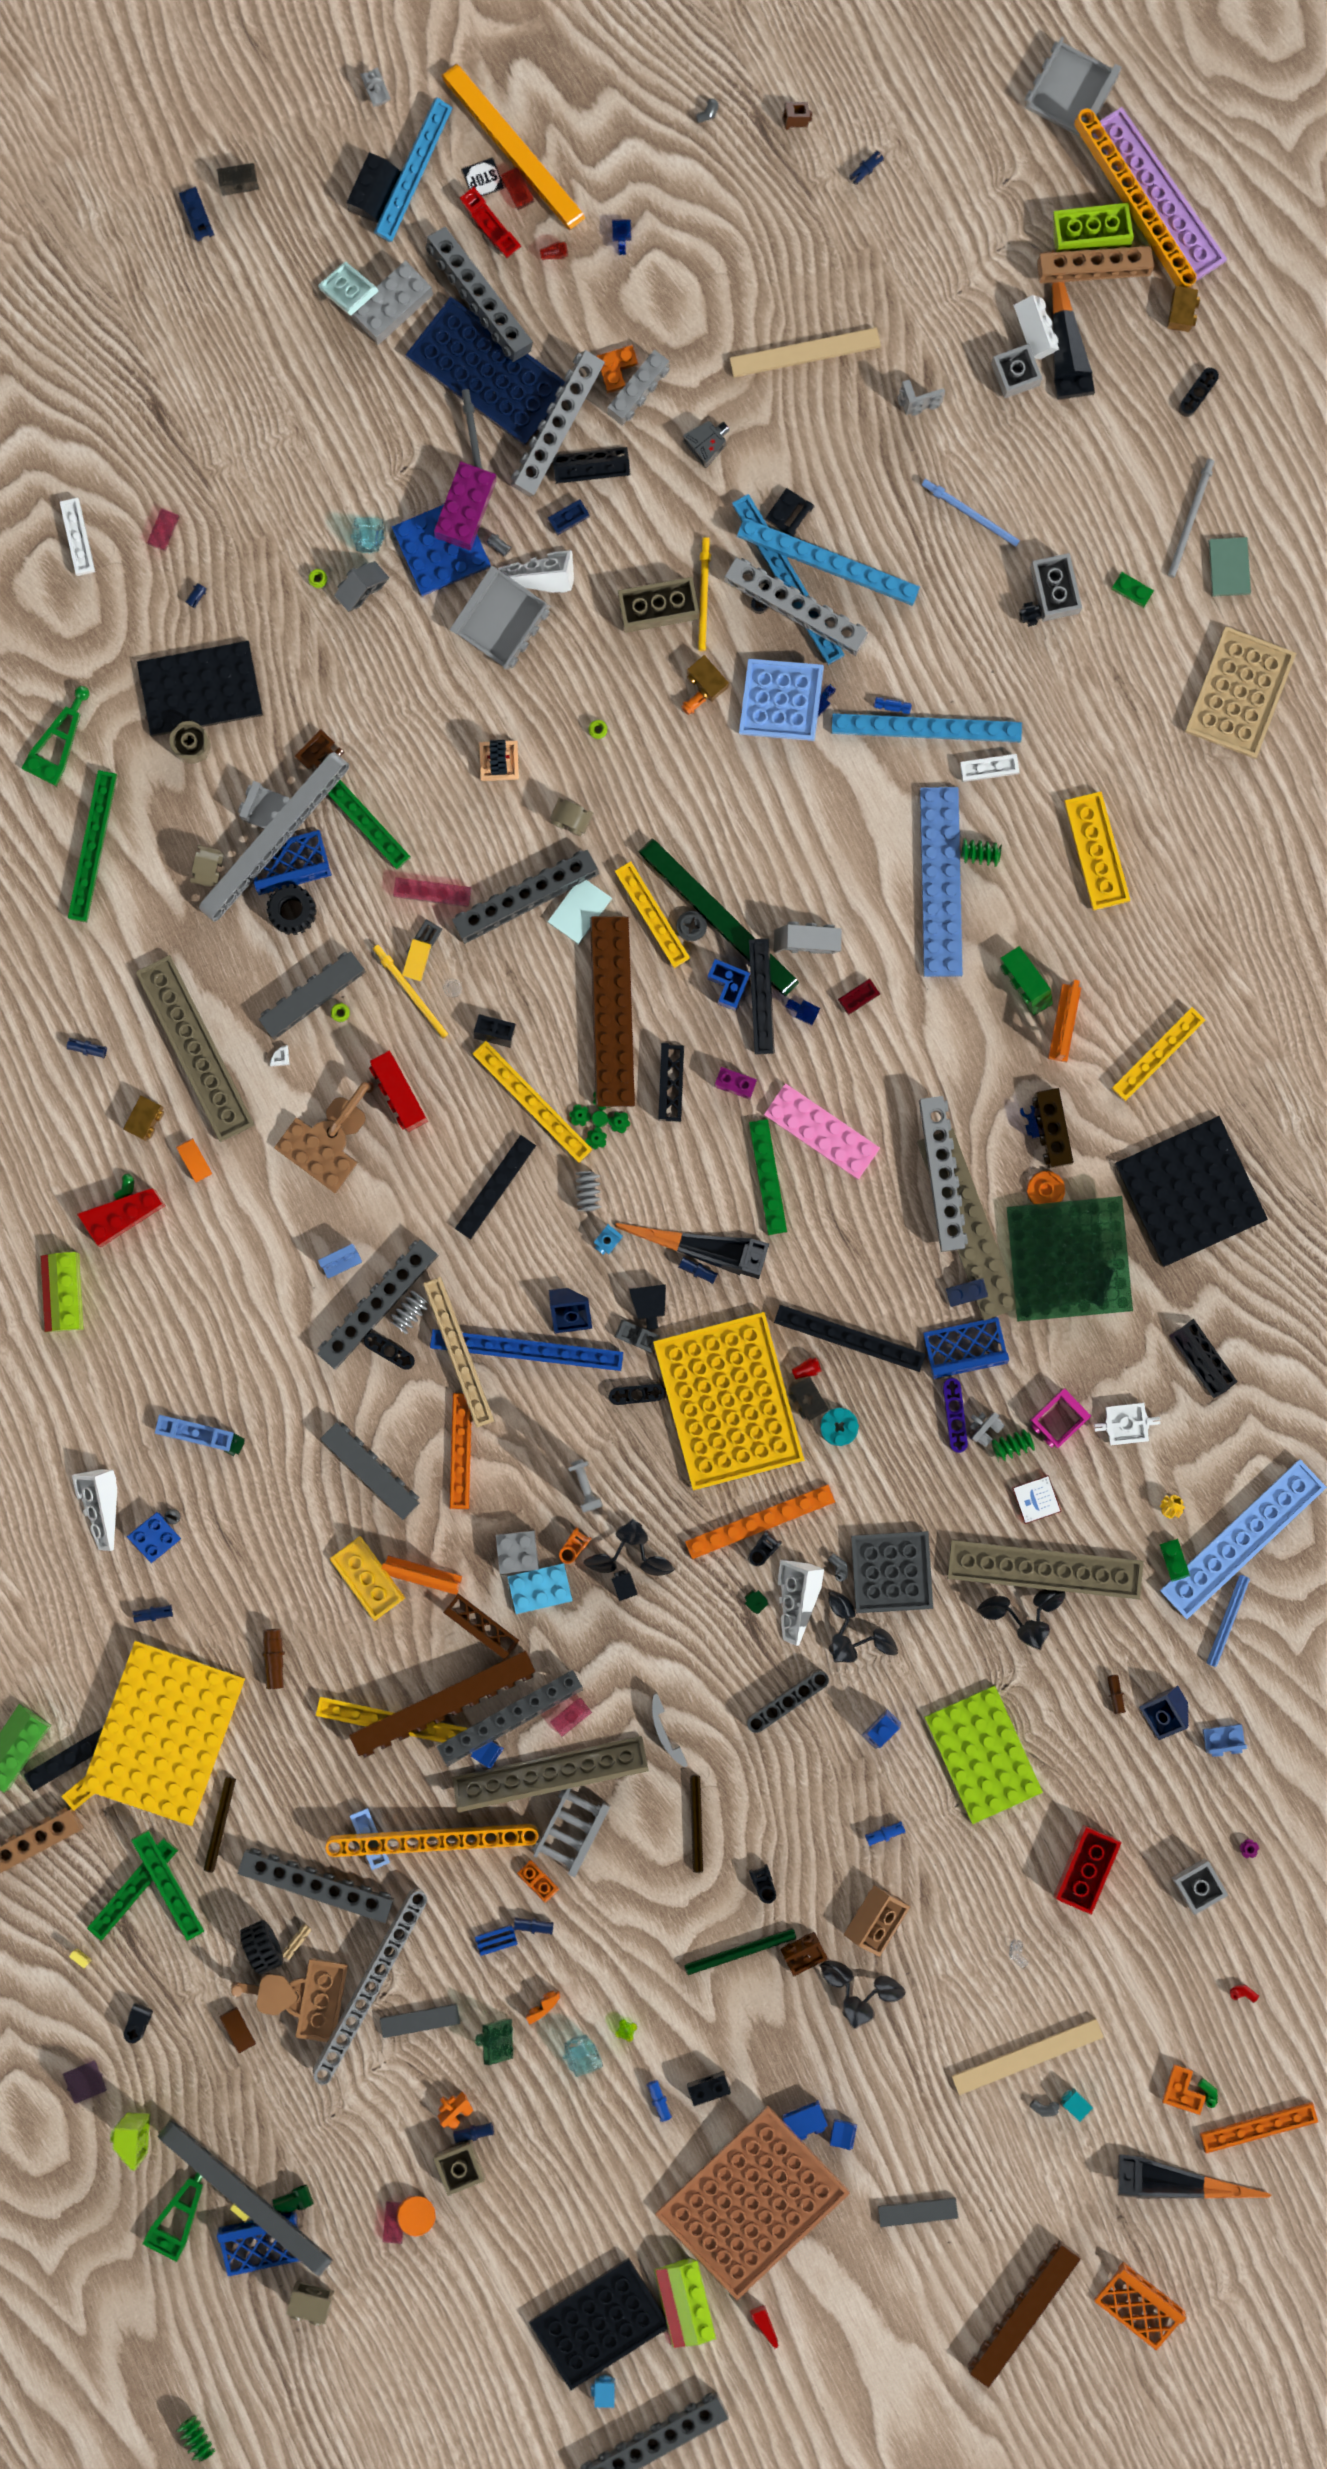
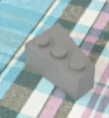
M788 922L787 925L774 930V953H780L782 950H791L792 953H798V951L817 954L838 953L841 951L842 928H835V925L831 924L817 927L816 923H806V926L799 925V922Z

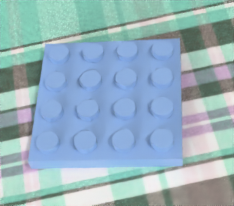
M748 659L739 734L815 741L824 666L819 664Z

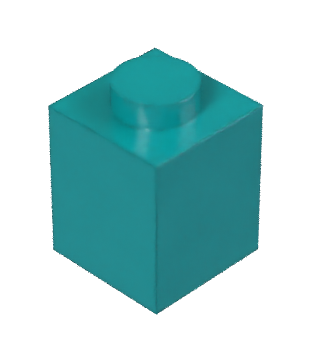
M1075 2088L1071 2091L1067 2090L1062 2096L1061 2104L1079 2122L1093 2109L1092 2105Z

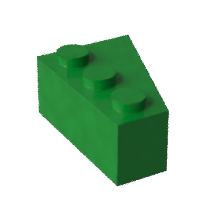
M1020 946L1000 958L1001 971L1005 976L1008 975L1013 988L1019 992L1033 1016L1053 1005L1051 988Z

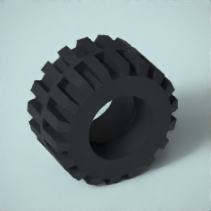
M289 884L287 887L283 885L281 889H275V893L269 896L270 901H267L268 909H266L271 923L278 931L284 932L287 935H290V933L298 935V932H306L305 929L311 927V923L315 921L317 913L316 905L306 889L298 885L296 887L294 884ZM289 900H297L303 907L300 916L293 920L284 919L281 915L283 904Z
M260 1920L241 1929L240 1939L244 1952L252 1968L259 1975L283 1964V1955L272 1928L265 1920Z

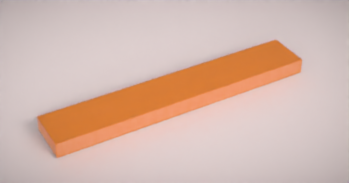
M453 1393L450 1509H469L472 1415L464 1393Z
M1309 2102L1200 2133L1204 2151L1207 2154L1318 2123L1313 2103Z

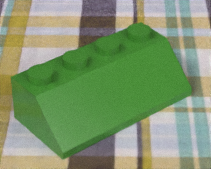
M18 1704L0 1732V1791L3 1793L9 1791L51 1727L50 1723L21 1704Z

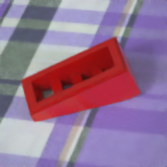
M762 2305L750 2310L751 2318L774 2349L778 2348L779 2342L766 2307Z

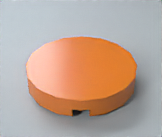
M1052 1171L1038 1172L1031 1177L1027 1184L1029 1200L1033 1205L1041 1209H1050L1057 1206L1065 1196L1064 1181L1058 1174Z
M410 2196L403 2200L398 2207L397 2224L407 2235L415 2237L424 2235L434 2225L436 2218L435 2208L425 2197Z

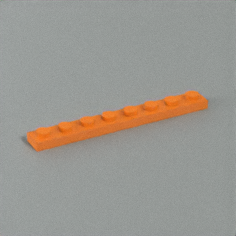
M827 1484L689 1539L685 1543L691 1558L695 1559L835 1503V1500Z

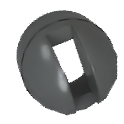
M170 1509L165 1513V1521L168 1524H177L181 1519V1514L176 1509ZM168 1514H170V1515H173V1516L177 1517V1519L174 1520V1519L169 1518V1517H167V1516H168Z

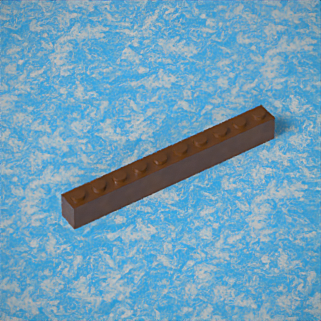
M524 1651L350 1734L349 1737L358 1757L363 1755L366 1758L374 1754V1749L381 1747L383 1750L391 1746V1741L397 1738L399 1741L410 1737L409 1732L416 1730L418 1733L428 1728L426 1724L432 1721L437 1724L445 1720L444 1716L452 1713L454 1716L462 1712V1707L468 1704L470 1707L481 1703L480 1698L487 1696L489 1699L498 1695L497 1690L503 1687L505 1690L516 1686L515 1682L520 1679L525 1682L533 1678L532 1674L536 1671L527 1652Z

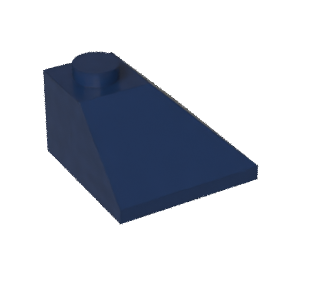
M569 1288L549 1290L554 1334L592 1329L589 1300L587 1297Z
M1179 1686L1166 1690L1139 1706L1158 1740L1189 1727L1188 1701Z

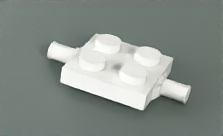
M1144 1403L1105 1407V1423L1094 1424V1427H1102L1094 1428L1095 1432L1106 1430L1110 1445L1149 1441V1426L1160 1425V1421L1153 1422L1154 1420H1160V1417L1148 1418Z

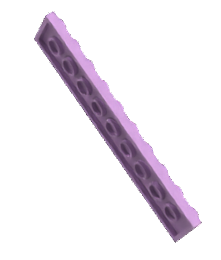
M1121 107L1100 121L1101 125L1195 271L1196 281L1227 261L1226 256L1124 109ZM1092 133V134L1094 135V137H1095L1096 139H1098V136H1097L1096 134Z

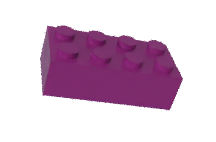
M460 461L434 530L435 538L471 551L496 484V474Z

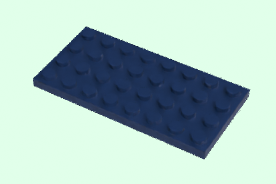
M453 297L448 299L405 354L408 360L462 400V390L469 389L474 409L524 446L536 434L542 419L545 420L548 413L546 411L549 405L555 403L557 399L555 394L560 386L563 387L566 382L529 354L512 362L509 357L504 355L499 343L492 339L490 331L482 326L480 318Z

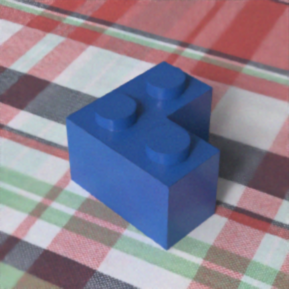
M715 959L707 980L724 986L718 1000V1005L736 1011L750 973Z

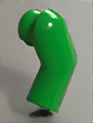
M130 1174L122 1176V1189L113 1194L116 1200L132 1194L135 1181Z
M1202 2078L1197 2086L1205 2091L1206 2106L1214 2108L1218 2103V2091L1212 2084Z

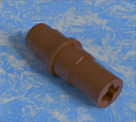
M281 1629L263 1630L262 1652L266 1673V1689L284 1688L283 1655H285V1651H283Z

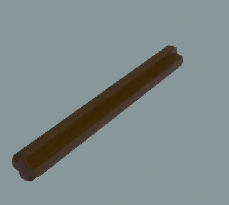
M699 1775L690 1776L693 1872L701 1873L703 1872L701 1778Z
M227 1776L224 1781L204 1865V1871L213 1873L215 1870L236 1782L234 1777Z

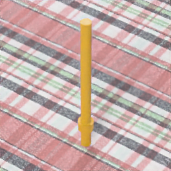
M707 537L702 538V552H700L699 560L701 561L698 651H706L709 562L711 561V553L709 552L710 538Z
M379 944L376 945L373 950L381 959V964L384 968H388L442 1039L448 1035L447 1031L404 976H402L393 964L394 961L390 955L387 956Z

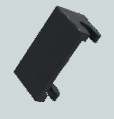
M479 1014L474 1029V1039L511 1048L516 1024Z

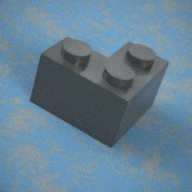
M376 561L369 564L364 563L359 568H352L347 573L348 577L338 585V590L334 596L350 612L361 607L370 594L381 590L388 581L389 576Z

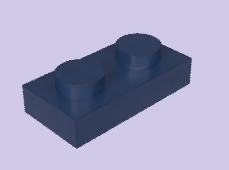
M581 499L549 516L548 521L558 536L589 518L590 514Z
M983 1278L946 1288L951 1307L988 1297Z

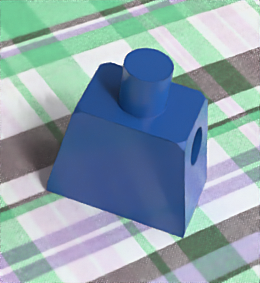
M887 1709L862 1736L875 1749L881 1748L900 1729L901 1722Z

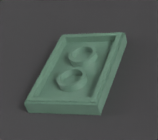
M1247 537L1210 539L1209 555L1212 597L1250 595L1251 585Z

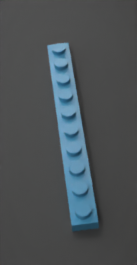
M749 494L732 503L741 521L747 518L768 527ZM756 545L775 577L781 579L784 585L789 588L790 586L797 588L800 594L805 597L809 596L786 556ZM794 602L792 606L795 609H799L802 607V604ZM816 611L808 613L811 618L819 616ZM806 628L827 665L844 657L845 654L840 647Z
M747 518L743 519L737 534L738 538L913 606L920 588L917 585Z
M832 714V734L1021 743L1022 722Z

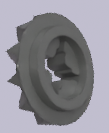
M687 911L678 918L676 927L681 938L687 941H697L704 936L707 930V922L699 912ZM694 919V925L697 926V929H693L691 934H689V927L686 925L690 924Z

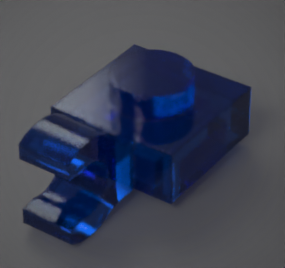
M612 220L613 241H618V255H626V241H631V220Z
M831 684L820 695L818 717L831 705L828 699L836 692V689Z
M789 999L785 1006L797 1012L796 1019L810 1026L813 1025L820 1010L819 1007L805 1000L800 1005L794 1000Z
M1032 1105L1030 1106V1114H1025L1023 1108H1020V1114L1028 1120L1025 1129L1027 1136H1031L1033 1140L1040 1138L1034 1115L1035 1109Z

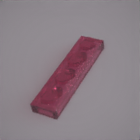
M396 877L393 897L469 907L472 888Z

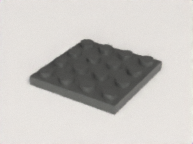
M929 1531L851 1536L856 1613L933 1609Z

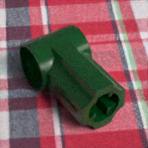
M305 2184L293 2189L290 2193L272 2199V2204L283 2215L296 2209H306L312 2206L314 2201L308 2185Z

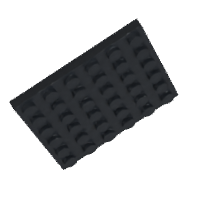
M1220 1116L1115 1163L1162 1267L1168 1266L1268 1220Z

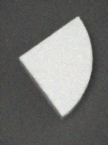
M288 1045L280 1047L273 1054L270 1060L271 1067L290 1065Z

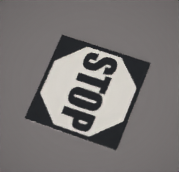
M493 158L462 168L469 190L475 187L481 196H485L504 189Z

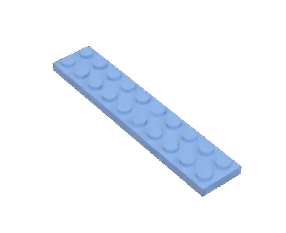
M1301 1459L1297 1460L1187 1564L1190 1577L1174 1582L1170 1580L1159 1591L1185 1619H1188L1327 1487Z

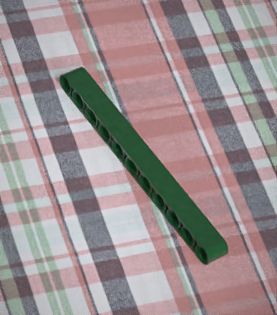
M651 838L638 851L639 854L750 962L749 939L755 938L656 840ZM770 953L771 984L786 997L799 982Z

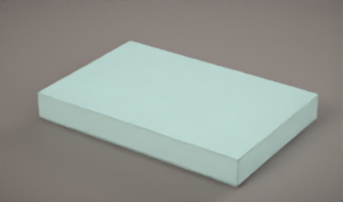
M346 261L318 285L319 289L350 316L378 292L375 285Z
M586 880L570 890L548 920V923L579 945L590 930V917L600 916L612 898Z

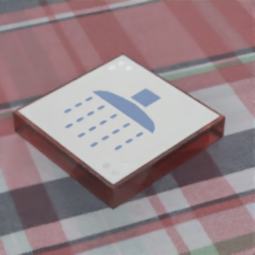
M1049 1475L1012 1487L1024 1524L1061 1512Z

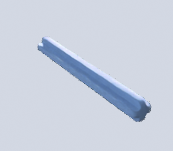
M1240 1575L1207 1659V1664L1213 1667L1218 1665L1249 1584L1250 1578Z

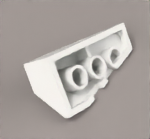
M572 550L552 552L547 554V558L537 560L535 557L531 558V561L521 565L517 562L498 568L524 588L552 593L571 591L574 581Z
M101 1469L72 1475L76 1496L84 1504L85 1509L83 1513L91 1521L90 1530L98 1549L104 1551L114 1550L117 1485L114 1471Z
M788 1560L780 1561L778 1585H781L782 1597H779L780 1603H783L781 1624L784 1641L796 1646L800 1644L821 1590L824 1569L808 1563Z

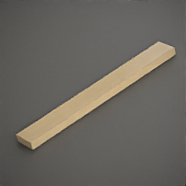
M877 328L731 357L730 364L733 378L872 350L880 348L881 344Z
M442 1277L423 1283L476 1428L494 1422V1417Z
M1094 2018L954 2074L952 2079L958 2094L962 2095L1102 2039L1104 2036L1097 2019Z

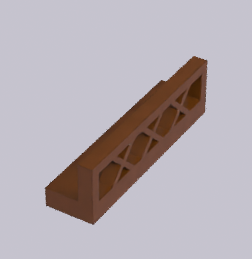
M459 1593L443 1612L504 1660L519 1642L518 1638ZM460 1599L466 1605V1612L458 1613L452 1607ZM478 1613L481 1616L482 1624H472L469 1614ZM485 1625H494L497 1635L488 1636L485 1634ZM508 1636L514 1641L508 1650L501 1646L500 1637ZM492 1638H498V1643Z

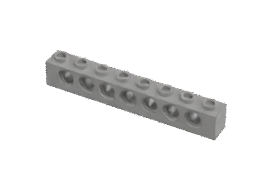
M587 350L581 353L578 352L573 360L575 365L572 370L569 369L566 373L564 386L558 388L555 394L557 397L555 403L549 405L546 411L548 413L545 420L542 419L537 428L540 430L537 436H533L528 445L531 448L528 453L525 452L523 454L519 470L516 469L511 476L513 480L511 486L529 497L533 496L537 491L605 363ZM580 368L585 369V371H586V377H585V378L580 376V374H579V369H580ZM571 385L577 387V394H573L570 391ZM562 401L567 402L569 406L568 411L562 409ZM553 418L559 420L560 426L558 428L553 425ZM545 434L550 436V444L544 442L543 437ZM536 451H539L542 454L541 461L536 460ZM527 468L532 469V478L526 475Z
M736 557L725 575V582L854 656L857 655L867 638L868 632L864 626L860 624L855 625L849 622L850 619L848 617L833 613V609L829 606L819 605L813 597L808 595L805 597L793 586L789 588L784 585L781 579L768 576L767 572L762 568L758 567L756 569L752 567L751 563L744 558L740 560ZM750 574L753 578L750 581H746L743 579V575ZM766 583L769 585V588L762 590L759 588V585ZM782 592L786 597L780 600L775 595ZM794 602H800L802 604V607L799 609L793 608L792 604ZM816 611L819 616L811 618L808 613ZM831 620L835 623V626L829 628L825 625V622ZM849 630L852 635L844 637L841 632Z
M943 1096L923 1098L919 1100L940 1252L962 1250L968 1244L967 1234L963 1233L962 1226L965 1225L964 1214H960L959 1209L962 1206L961 1195H957L959 1178L954 1174L957 1164L956 1158L952 1157L951 1150L954 1149L953 1138H949L948 1132L951 1131L950 1119H946V1112L949 1111L948 1102L944 1100ZM931 1113H939L940 1121H932ZM940 1131L943 1134V1140H935L933 1133ZM938 1150H943L946 1153L944 1160H939L936 1157ZM946 1169L949 1177L942 1179L939 1176V1170ZM943 1188L951 1190L952 1195L950 1198L942 1196L941 1191ZM946 1207L953 1208V1217L945 1215L944 1209ZM948 1226H954L957 1229L955 1236H950L947 1233Z

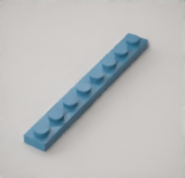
M438 97L434 99L375 228L374 233L388 242L393 241L453 108Z

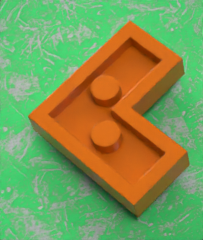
M633 345L597 355L598 358L605 362L600 371L607 393L623 389L625 383L621 370L638 365Z
M1173 2064L1162 2102L1200 2115L1206 2096L1188 2090L1193 2070Z

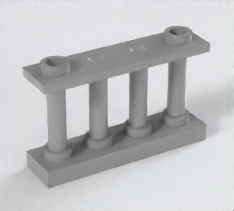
M583 1459L572 1462V1467L568 1469L569 1472L576 1471L585 1498L583 1500L584 1504L581 1505L583 1513L602 1507L601 1498L596 1499V1496H593L584 1467L589 1465V1462H584Z
M572 1788L561 1790L558 1797L561 1801L541 1841L537 1840L532 1850L535 1851L533 1855L535 1858L541 1852L567 1865L566 1868L569 1869L568 1874L575 1878L610 1809V1805L603 1802L602 1806H596L570 1793ZM566 1799L592 1812L596 1816L593 1824L590 1822L586 1823L562 1811L561 1808ZM559 1817L584 1830V1833L587 1834L584 1841H578L553 1828L552 1826L556 1818ZM548 1834L576 1848L575 1850L578 1851L576 1857H571L570 1859L543 1845Z

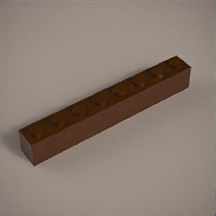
M1059 2240L1057 2244L1054 2243L1051 2246L1047 2259H1043L1039 2263L1037 2273L1029 2277L1025 2284L1027 2287L1023 2292L1020 2291L1016 2295L1012 2308L1006 2309L1002 2316L1004 2319L1000 2324L994 2326L989 2340H985L981 2344L979 2354L976 2357L973 2356L969 2361V2374L987 2388H990L1080 2262L1079 2254Z

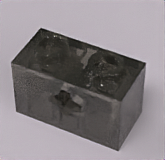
M254 163L217 169L219 185L223 196L260 190Z
M810 1376L789 1388L791 1392L788 1394L793 1403L797 1402L800 1406L798 1412L803 1420L807 1419L810 1421L829 1410ZM806 1394L808 1397H812L811 1405L802 1402L804 1400L803 1395Z

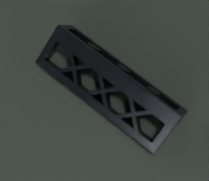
M627 447L555 455L553 459L556 484L630 476Z
M661 1043L658 1121L681 1122L684 1045ZM669 1049L680 1050V1058L675 1062L669 1058ZM668 1060H669V1062L672 1064L669 1068H668ZM672 1067L679 1071V1077L674 1081L668 1077V1071ZM669 1080L671 1084L667 1087V1082ZM672 1086L679 1091L678 1096L673 1101L667 1095V1090ZM672 1104L678 1110V1117H666V1110Z
M1194 1319L1169 1335L1213 1399L1229 1390L1238 1382ZM1188 1327H1192V1329L1195 1332V1335L1191 1333ZM1201 1343L1206 1347V1351L1201 1347ZM1212 1359L1217 1363V1367L1212 1363ZM1223 1375H1225L1226 1378L1229 1380V1384L1226 1383V1381L1223 1378Z

